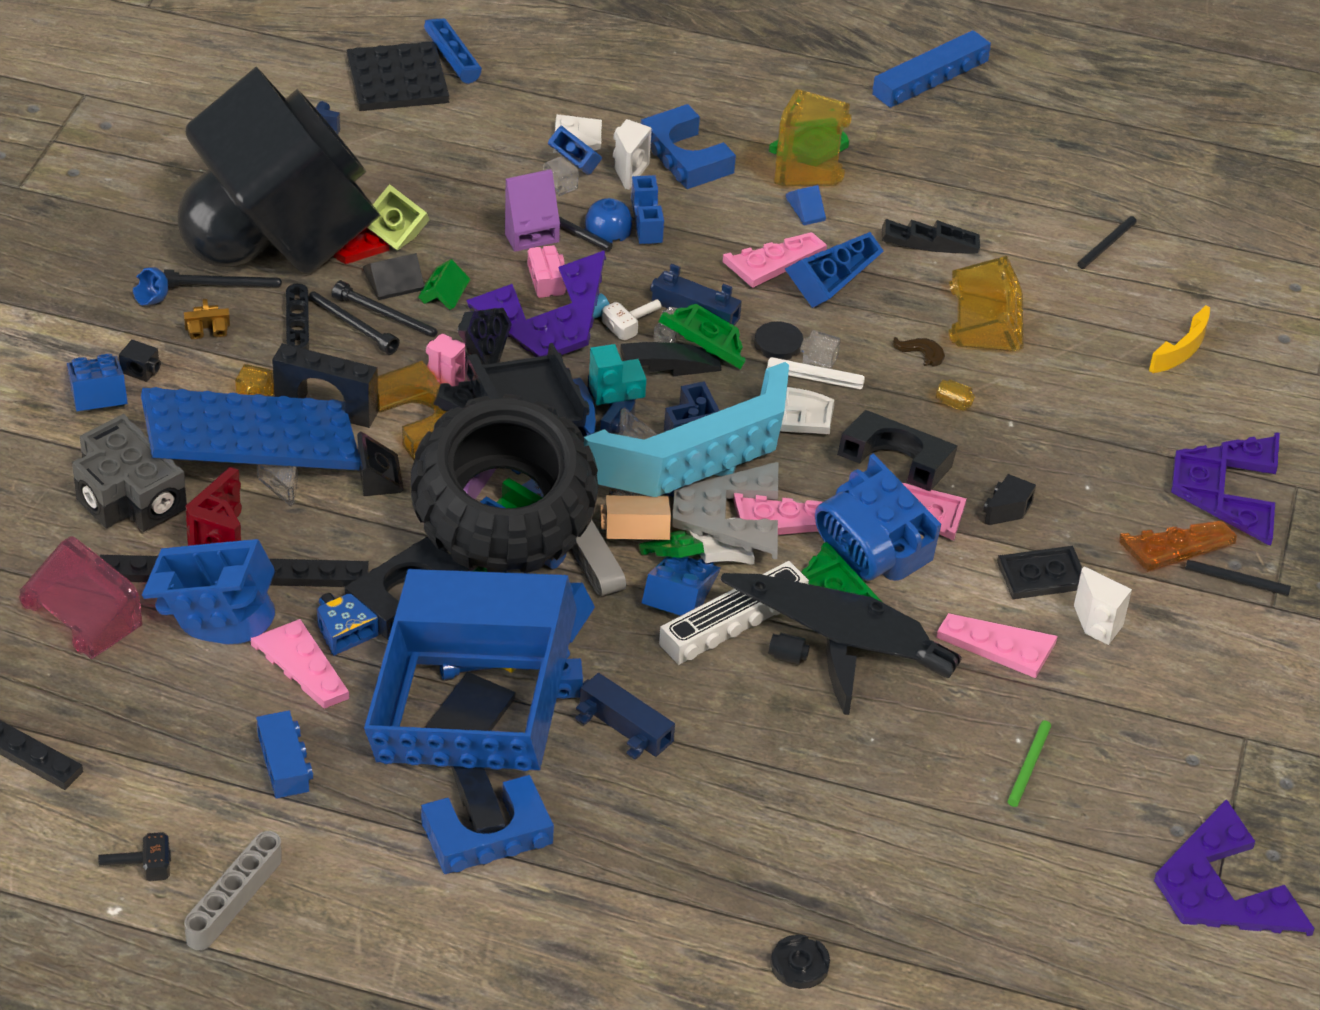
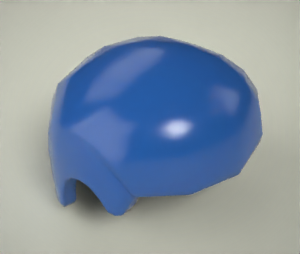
M144 268L136 276L139 279V284L133 288V294L140 305L158 304L166 298L168 280L165 274L158 268Z

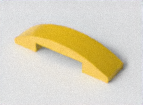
M1205 305L1193 316L1189 333L1176 345L1166 341L1153 353L1149 372L1158 373L1174 368L1189 359L1198 350L1205 336L1210 315L1209 306Z

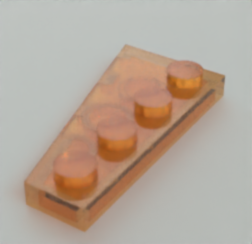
M1223 521L1192 524L1190 529L1169 527L1166 532L1153 533L1152 530L1141 531V535L1138 536L1122 533L1120 534L1119 542L1148 572L1236 544L1237 535Z

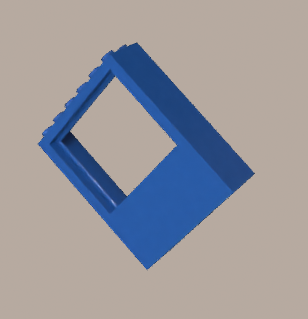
M408 569L364 727L376 762L384 764H425L440 767H484L496 770L502 768L518 769L521 771L540 770L577 611L568 575ZM416 664L538 669V679L525 733L400 727Z

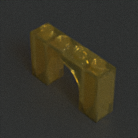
M423 361L378 376L379 413L410 403L423 404L435 411L427 418L402 426V445L413 460H415V452L423 437L428 431H434V424L446 413V411L433 404L440 383L437 381L435 374L428 369Z

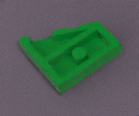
M685 531L670 533V540H653L639 544L641 555L655 552L656 556L682 558L704 553L703 542L685 533Z

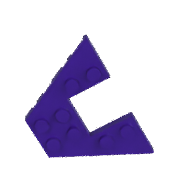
M601 251L558 267L571 299V304L526 319L513 284L468 299V306L474 310L504 308L512 323L508 337L511 336L520 343L521 347L531 351L535 357L547 356L549 343H553L557 352H560L561 355L588 346L590 329L594 321V309L597 306L599 296V284L602 282L604 260H606L605 252Z
M1276 432L1273 437L1256 439L1254 436L1246 440L1222 442L1221 446L1207 448L1204 445L1194 449L1176 450L1171 493L1271 546L1274 531L1275 502L1224 494L1226 466L1276 474L1280 433Z
M1225 800L1155 874V883L1182 924H1204L1208 927L1219 928L1221 924L1238 926L1240 930H1270L1273 933H1281L1282 930L1306 932V936L1313 935L1315 928L1285 885L1234 900L1211 866L1210 862L1251 850L1255 845V840L1228 800Z

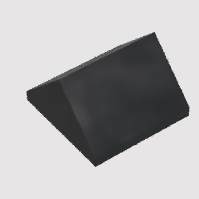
M417 253L373 262L363 266V271L378 300L422 291L424 288Z
M360 431L357 434V445L360 457L359 470L363 496L401 493L404 488L398 454Z

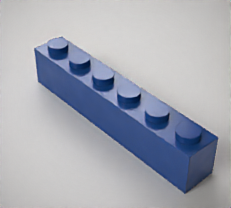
M972 30L875 76L872 94L891 108L972 68L984 64L989 60L991 43Z

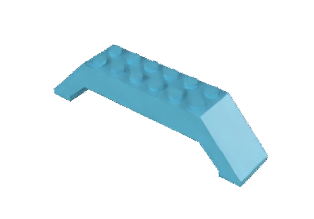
M783 362L766 369L760 396L645 440L611 434L605 429L585 436L584 446L589 445L596 461L598 484L658 497L703 478L710 477L725 469H731L736 465L775 451L785 411L789 364Z

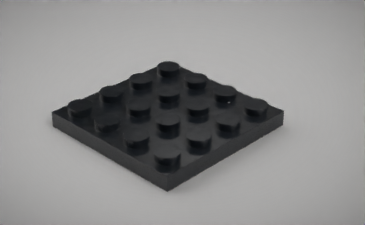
M434 41L346 49L359 111L449 103V93Z

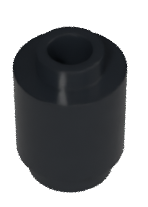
M773 633L768 655H773L774 659L800 665L802 660H807L810 645L806 644V638L786 633H780L779 635Z

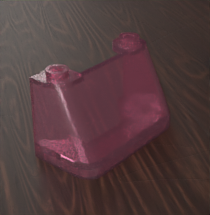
M73 536L62 541L20 589L19 600L26 609L37 611L41 606L47 609L72 630V644L79 653L83 652L90 659H93L142 626L140 598L135 586Z

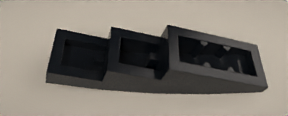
M885 219L882 224V241L899 246L942 253H978L980 251V234L936 220L933 226L912 219L908 226Z
M668 342L624 343L620 347L623 361L639 359L641 366H648L649 372L671 370L674 377L717 372L722 369L718 356L710 354L704 348L694 345Z
M827 638L826 655L832 687L843 714L849 715L857 656L846 655L847 645L838 644Z
M451 766L462 805L466 807L469 820L472 821L475 832L489 834L504 829L505 822L484 767L465 768L463 766Z

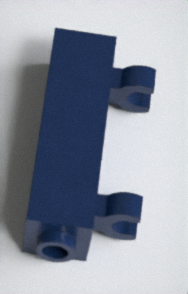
M674 264L670 265L669 272L663 271L658 278L653 280L650 287L652 301L659 300L662 307L675 311L678 308H687L689 305L698 304L734 326L740 320L742 300L731 297L733 288L729 285L723 284L721 292L680 277L681 268Z
M599 672L591 679L584 681L583 686L580 688V704L576 707L580 714L576 716V720L585 725L594 715L629 739L627 745L631 747L626 752L627 755L637 759L646 750L657 757L674 742V722Z

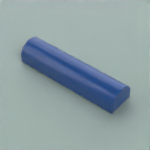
M445 18L425 20V31L435 42L462 82L472 83L476 81L481 74L482 68Z

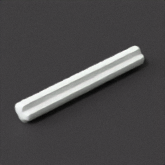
M773 357L769 359L767 368L786 362L789 364L788 376L858 390L863 388L865 380L863 375Z

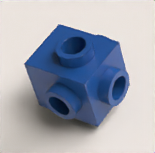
M581 658L566 659L557 698L580 697V688L583 686Z

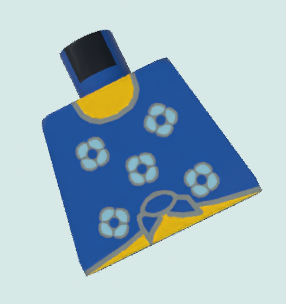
M325 593L320 597V606L317 608V623L333 656L378 636V617L352 594H346L337 599L331 593Z

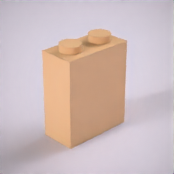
M606 495V503L600 505L601 529L606 530V539L670 540L671 513L668 496Z

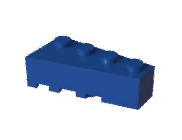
M868 232L845 243L801 259L785 268V270L813 308L829 300L884 250L872 233Z

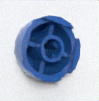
M605 198L598 200L587 211L585 230L611 243L619 238L620 242L624 241L630 236L632 231L630 210L623 202L616 199Z

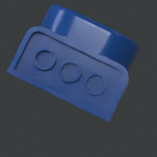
M875 454L870 455L866 471L862 472L858 469L852 471L849 481L837 489L836 495L819 504L815 510V523L823 541L828 542L862 580L871 581L883 574L889 580L899 581L933 561L941 523Z
M259 539L161 548L142 597L144 599L157 598L155 607L158 613L161 615L173 614L180 627L194 638L221 644H241L251 641V638L264 633L274 620L275 606L267 592L275 570Z

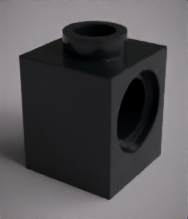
M132 339L119 354V362L123 374L148 382L153 374L159 371L161 366L158 348Z

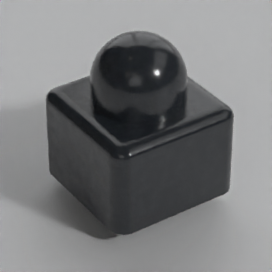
M257 66L186 125L185 133L188 141L209 169L198 177L183 194L178 208V227L181 237L189 250L199 259L209 264L221 267H234L246 264L273 244L297 270L306 274L313 273L381 216L355 182L367 171L344 141L300 90L296 89L285 98Z

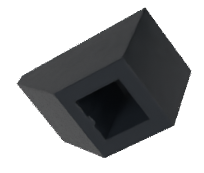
M1007 474L1003 482L997 483L993 498L989 497L985 502L983 512L986 513L984 524L993 525L1023 519L1033 503L1036 484Z

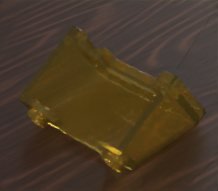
M800 89L795 91L785 107L780 120L775 184L780 186H836L838 182L841 183L843 181L845 169H842V163H838L841 133L845 127H849L852 114H849V103Z
M1008 256L952 270V281L949 282L952 294L957 295L959 300L958 322L952 324V329H949L951 342L956 343L958 347L1010 352L1022 350L1024 347L1023 293Z

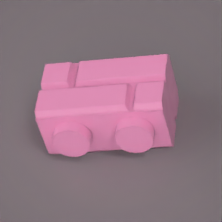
M554 245L544 246L543 249L540 247L529 248L527 265L537 296L542 298L550 297V295H564L566 287L558 268L564 265L563 255H558L557 248Z
M441 334L434 341H430L426 348V354L429 355V362L426 367V372L429 373V385L438 389L441 383L458 386L459 382H465V343L456 339L452 340V337Z

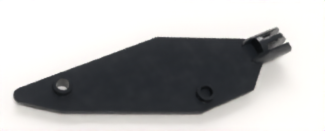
M724 573L721 576V581L728 586L838 644L913 659L945 678H950L962 660L958 653L930 640L920 622L873 597L763 574Z

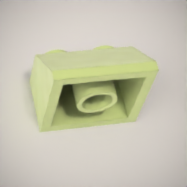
M389 184L373 204L381 216L367 228L398 251L419 234L428 223L429 217L427 212Z

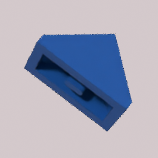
M819 185L786 193L788 202L804 226L826 221Z

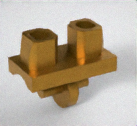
M202 299L203 306L193 307L191 312H184L185 330H188L192 340L203 338V329L213 328L215 337L227 336V330L230 326L229 308L218 309V305L208 306V300Z

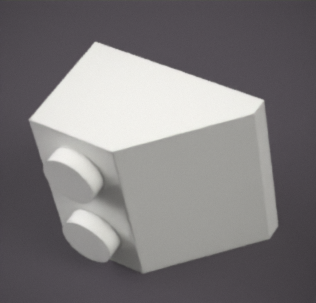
M628 119L625 120L621 127H617L615 130L614 140H616V147L613 151V158H615L614 168L624 188L629 190L632 185V176H640L650 163L652 128Z
M1084 566L1081 570L1074 607L1085 634L1109 645L1124 625L1132 589Z

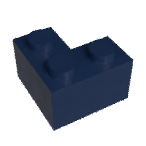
M705 381L681 386L680 404L665 408V432L720 411Z

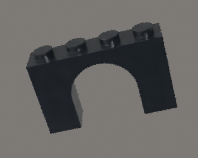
M283 343L273 357L274 397L287 396L289 398L304 399L308 394L307 379H322L334 385L343 395L345 413L348 414L350 423L370 428L379 412L378 367Z
M865 410L842 433L837 455L861 464L871 452L885 449L904 453L913 459L907 483L931 491L952 468L958 445Z
M428 537L414 543L411 547L344 587L345 595L352 594L378 617V633L387 640H389L399 601L388 592L394 586L405 582L408 569L469 571V568L453 561L451 554L447 551H444L442 548L439 550Z

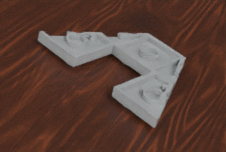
M779 462L690 484L674 490L673 527L689 530L700 536H703L705 532L717 536L719 542L740 546L751 552L753 549H758L771 553L772 558L777 559L778 520L725 518L726 498H734V493L743 494L744 498L756 499V495L767 496V499H778Z

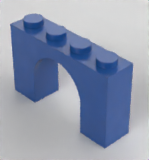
M689 104L641 119L642 125L652 128L650 146L652 153L663 162L665 168L669 169L676 180L681 182L686 189L734 174L736 155L724 142L702 150H685L674 145L678 141L699 135L700 116Z
M530 775L503 782V802L512 821L507 827L495 833H476L464 827L459 821L449 797L421 805V823L444 875L553 844L554 825Z

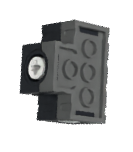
M125 414L80 436L82 458L72 462L76 499L106 529L118 521L129 517L145 532L186 510L187 499L184 471L179 466L177 467L172 459L152 458L149 437L147 438L134 423H131Z

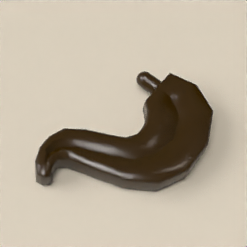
M895 337L893 340V346L901 352H922L926 360L923 363L924 366L931 365L934 367L941 365L945 358L943 348L936 341L928 338L899 341L898 337Z

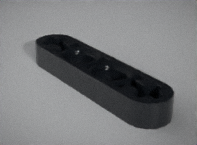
M296 283L288 286L286 289L287 345L309 350L308 288L303 284ZM295 295H300V300H295ZM293 310H302V311H303L302 313H298V314H297V313H292ZM302 326L303 329L294 330L292 327ZM295 340H300V345H296Z

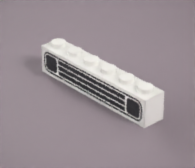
M790 561L763 574L806 584L809 581ZM733 589L660 627L659 645L679 665L687 660L694 659L700 653L713 649L725 640L736 637L748 628L757 626L762 621L780 613Z

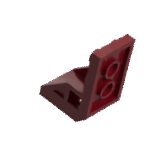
M229 467L186 505L188 546L241 541V524L237 518L242 510L240 503L241 482L239 481L238 469Z

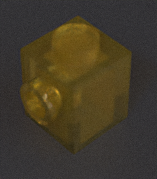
M244 364L235 380L236 393L273 396V370Z

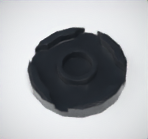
M772 321L763 324L757 329L754 338L757 351L760 350L763 352V356L769 359L771 357L784 360L791 359L792 355L796 353L798 355L801 352L804 342L803 334L797 327L782 321Z
M802 934L790 935L781 939L776 944L775 949L772 951L770 964L773 974L780 982L788 987L806 989L820 984L827 977L830 967L829 952L817 939L814 941L808 939L809 936Z

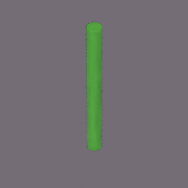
M1046 720L1040 723L1008 799V804L1012 807L1019 805L1050 731L1051 723Z

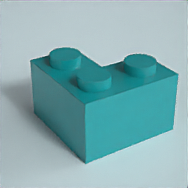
M615 344L590 348L589 387L596 405L645 398L647 379L639 359L622 361Z

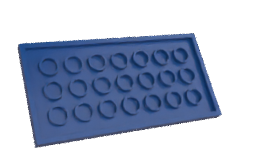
M159 387L142 388L141 399L152 458L359 470L360 468L357 445L349 416L345 413V401L289 398L287 396L273 397L261 394L244 395L233 392L214 393L212 391L200 392L185 389L171 390Z

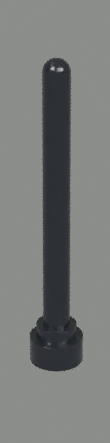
M164 269V274L168 280V289L179 287V284L280 287L282 285L280 278L179 275V272H175L174 269Z
M339 280L333 287L332 297L341 302L351 300L430 337H435L438 333L437 329L353 291L349 283Z
M310 292L309 299L376 341L382 352L392 355L397 351L400 344L399 338L391 333H380L317 292Z

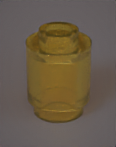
M942 380L938 386L936 398L940 399V402L964 411L966 407L970 408L972 406L975 394H972L973 389L953 380Z

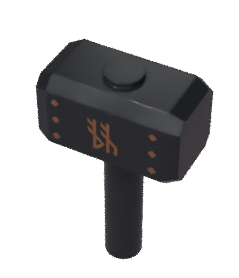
M164 832L147 833L143 837V852L99 854V866L143 863L146 880H166L170 876L171 862L169 836Z

